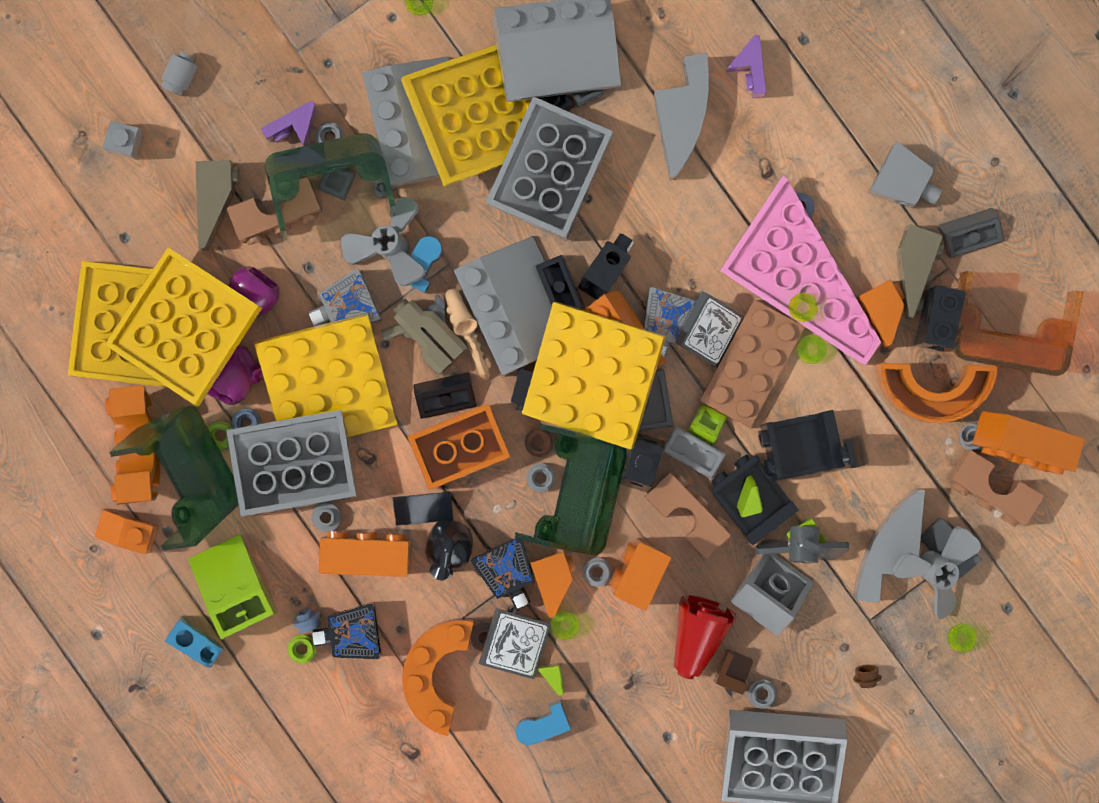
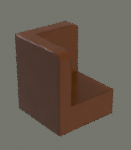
M727 649L714 682L743 695L747 686L745 681L752 667L753 660Z

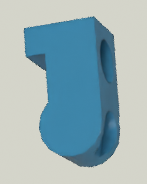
M427 236L420 239L410 256L425 269V276L410 286L425 294L431 285L429 281L425 280V277L432 264L440 259L443 252L442 246L436 238Z
M182 616L165 639L166 643L208 668L212 667L224 649L217 641L205 635L203 631L192 625L190 621Z
M560 700L549 704L550 713L535 719L527 717L519 721L516 727V738L520 743L533 745L571 730Z

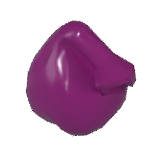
M252 266L236 271L231 276L228 285L262 307L256 319L273 309L280 294L278 284Z
M238 346L207 393L208 395L225 404L235 405L246 398L250 392L251 383L258 384L261 380H264L261 366L256 362L248 348L245 346Z

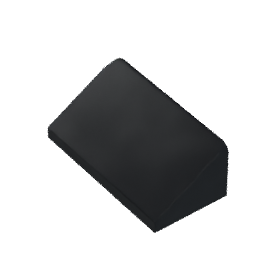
M559 255L535 265L551 306L553 302H559L581 310L585 309L564 255Z
M469 372L413 385L421 419L477 406Z
M451 491L392 497L396 526L454 520Z

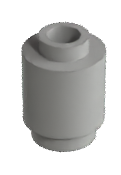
M179 51L178 56L172 54L161 77L163 82L160 87L182 96L184 90L188 91L198 69V66L193 64L196 58Z

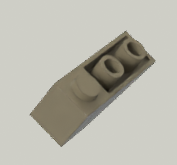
M912 224L905 227L896 252L900 285L905 296L903 299L904 313L907 319L914 318L915 314L919 315L925 302V299L921 297L924 287H930L935 271L931 270L934 259L939 260L944 249V244L941 243L943 235Z

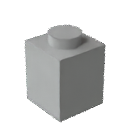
M110 121L103 149L112 154L137 160L144 132L134 126Z

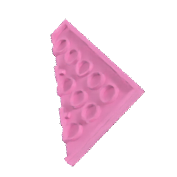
M782 176L720 271L866 366L881 341L788 179Z

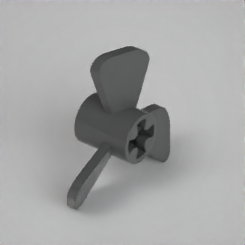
M791 526L790 542L775 539L764 540L756 546L755 553H789V562L818 563L819 557L832 560L848 552L849 542L819 543V527Z

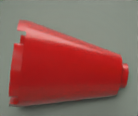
M689 595L687 600L684 596L681 597L674 655V668L678 670L677 674L686 679H694V676L699 677L702 675L735 622L736 613L732 609L727 607L725 612L718 608V602L700 596Z

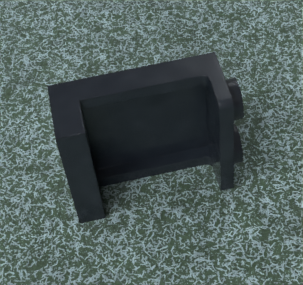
M940 285L926 289L925 302L921 311L914 346L944 352V348H954L966 296L965 291Z
M834 410L760 425L761 430L758 431V438L761 447H765L767 459L764 460V467L767 476H771L772 482L845 467L839 451L841 443Z
M747 453L734 463L736 468L728 475L723 471L711 480L713 486L709 490L748 542L754 545L799 511V509L787 497L777 482H772L771 476H767L765 467L757 454L750 457ZM747 476H752L758 486L763 510L758 514L741 517L737 508L738 500Z

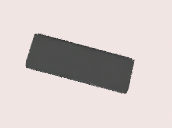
M993 208L939 225L949 258L1004 241L1000 216Z
M938 517L921 534V541L930 550L936 551L941 555L953 529L942 518ZM978 554L957 565L959 569L958 579L982 560Z

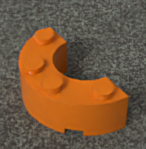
M879 363L876 364V373L884 396L900 413L920 422L946 423L968 416L987 399L996 381L998 366H962L958 381L952 388L943 393L929 392L919 386L912 376L910 364Z
M144 385L109 389V398L105 399L106 413L111 416L116 432H114L115 448L119 449V460L116 461L117 475H114L115 483L111 484V497L113 501H116L117 505L154 501L158 496V491L153 492L154 486L160 485L158 431L155 417H150L147 407L152 406V403Z
M456 618L436 624L417 639L405 660L402 684L407 704L422 724L441 735H449L456 704L446 700L437 691L434 683V668L445 654L455 650H468L475 619Z

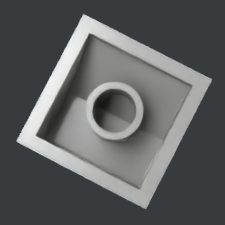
M762 554L730 602L778 636L795 618L814 582L778 555Z

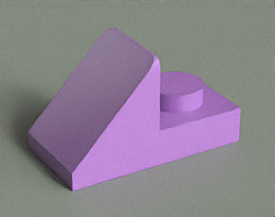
M760 35L753 36L726 71L749 70V73L745 74L746 91L752 92V98L764 97L766 94Z
M311 100L262 127L261 130L269 142L275 140L278 143L291 135L289 131L294 129L306 148L317 108Z

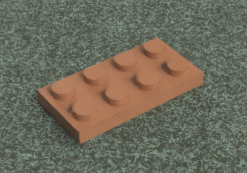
M754 299L699 402L751 428L805 326Z

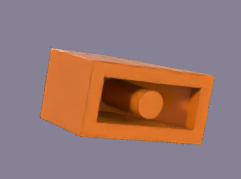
M890 279L856 297L878 335L883 348L892 345L904 308L902 301L905 298L899 284H893Z
M103 509L95 537L124 549L141 554H149L152 551L159 525Z
M564 551L531 561V566L549 618L555 616L573 580L571 573L576 572L571 555L565 557Z

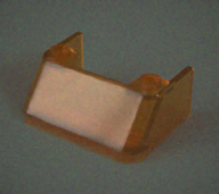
M960 272L957 289L965 291L966 296L955 345L952 348L954 354L959 359L1050 376H1059L1068 370L1072 357L1083 291H1068L1063 320L1057 318L1043 320L1038 326L1036 338L980 329L981 312L977 306L968 303L973 272Z

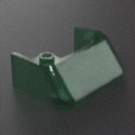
M360 133L275 152L267 157L264 164L265 174L282 241L287 240V233L280 203L291 201L298 195L300 190L298 179L356 166L358 175L364 181H381L389 216H395L396 203L387 166L378 141L374 136L368 133Z
M185 406L136 428L109 452L111 457L132 453L147 456L156 452L180 496V499L173 505L171 511L172 520L177 531L161 545L163 551L197 546L239 505L234 476L200 412L193 406Z
M541 424L540 430L558 434L555 441L556 454L558 457L567 460L554 516H542L536 523L534 535L515 532L514 538L549 548L597 556L603 552L607 543L627 458V450L624 447L591 437L588 434Z

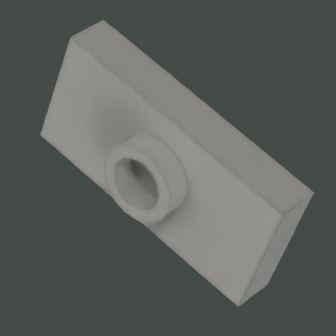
M675 426L663 450L664 453L711 480L726 456L725 453Z

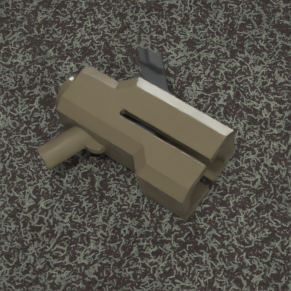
M435 295V305H431L424 310L413 299L410 302L404 299L393 310L396 313L393 318L398 324L381 330L385 341L402 334L406 338H413L422 347V358L438 375H441L453 362L433 342L434 339L455 361L468 349L447 326L445 321L446 302L439 295Z

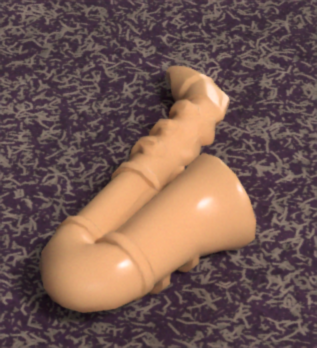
M449 289L445 294L448 306L446 311L451 315L449 319L453 324L454 332L460 335L463 341L465 340L480 377L487 381L489 380L490 372L483 358L485 353L480 350L481 343L477 342L479 335L474 333V330L477 328V321L469 313L459 291Z

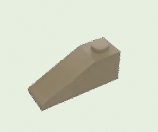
M231 160L195 161L198 245L202 251H209L226 214V208L229 207L235 194V185L240 184L239 168L234 167V163Z

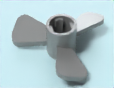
M406 197L399 198L395 203L390 226L377 228L371 237L345 233L341 238L345 261L351 265H356L380 254L390 262L395 282L399 285L409 286L425 276V269L408 255L410 250L409 242L401 235L419 210L418 203Z
M956 527L953 529L941 555L932 550L924 552L920 557L912 553H906L899 558L892 573L897 578L921 576L935 586L934 613L938 618L943 619L953 612L956 607V598L951 587L955 585L959 578L957 565L977 554L981 549V544L967 529Z

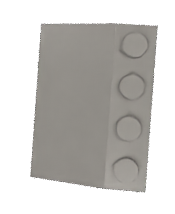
M551 0L494 8L492 24L507 102L532 99L533 96L543 98L621 86L614 18L610 0Z
M448 57L389 65L362 72L391 189L440 177L401 78L413 72L449 61Z
M533 96L486 200V204L567 241L612 141L613 131Z
M533 236L453 270L503 377L537 361L552 308L535 265L545 261Z
M342 410L226 430L241 517L359 497Z
M729 710L721 801L738 803H838L847 746L845 719Z

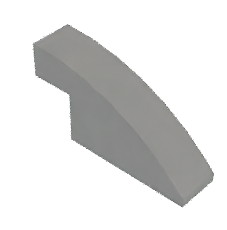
M707 52L683 57L682 64L687 86L654 92V101L669 180L675 179L681 172L701 132L709 94Z
M912 490L880 523L861 559L855 581L854 600L880 603L882 574L893 575L892 570L899 558L906 553H912L919 557L925 490Z

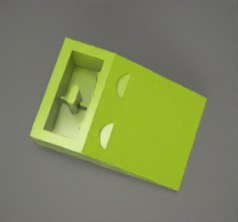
M241 534L188 558L208 614L220 639L278 612Z

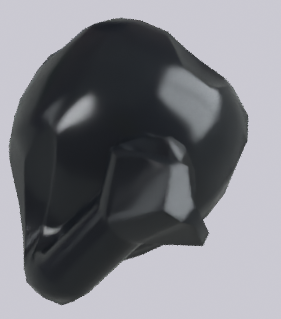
M442 520L432 527L427 539L425 554L427 561L431 564L430 573L434 579L446 580L453 575V572L462 570L469 562L473 548V535L465 524L455 520Z

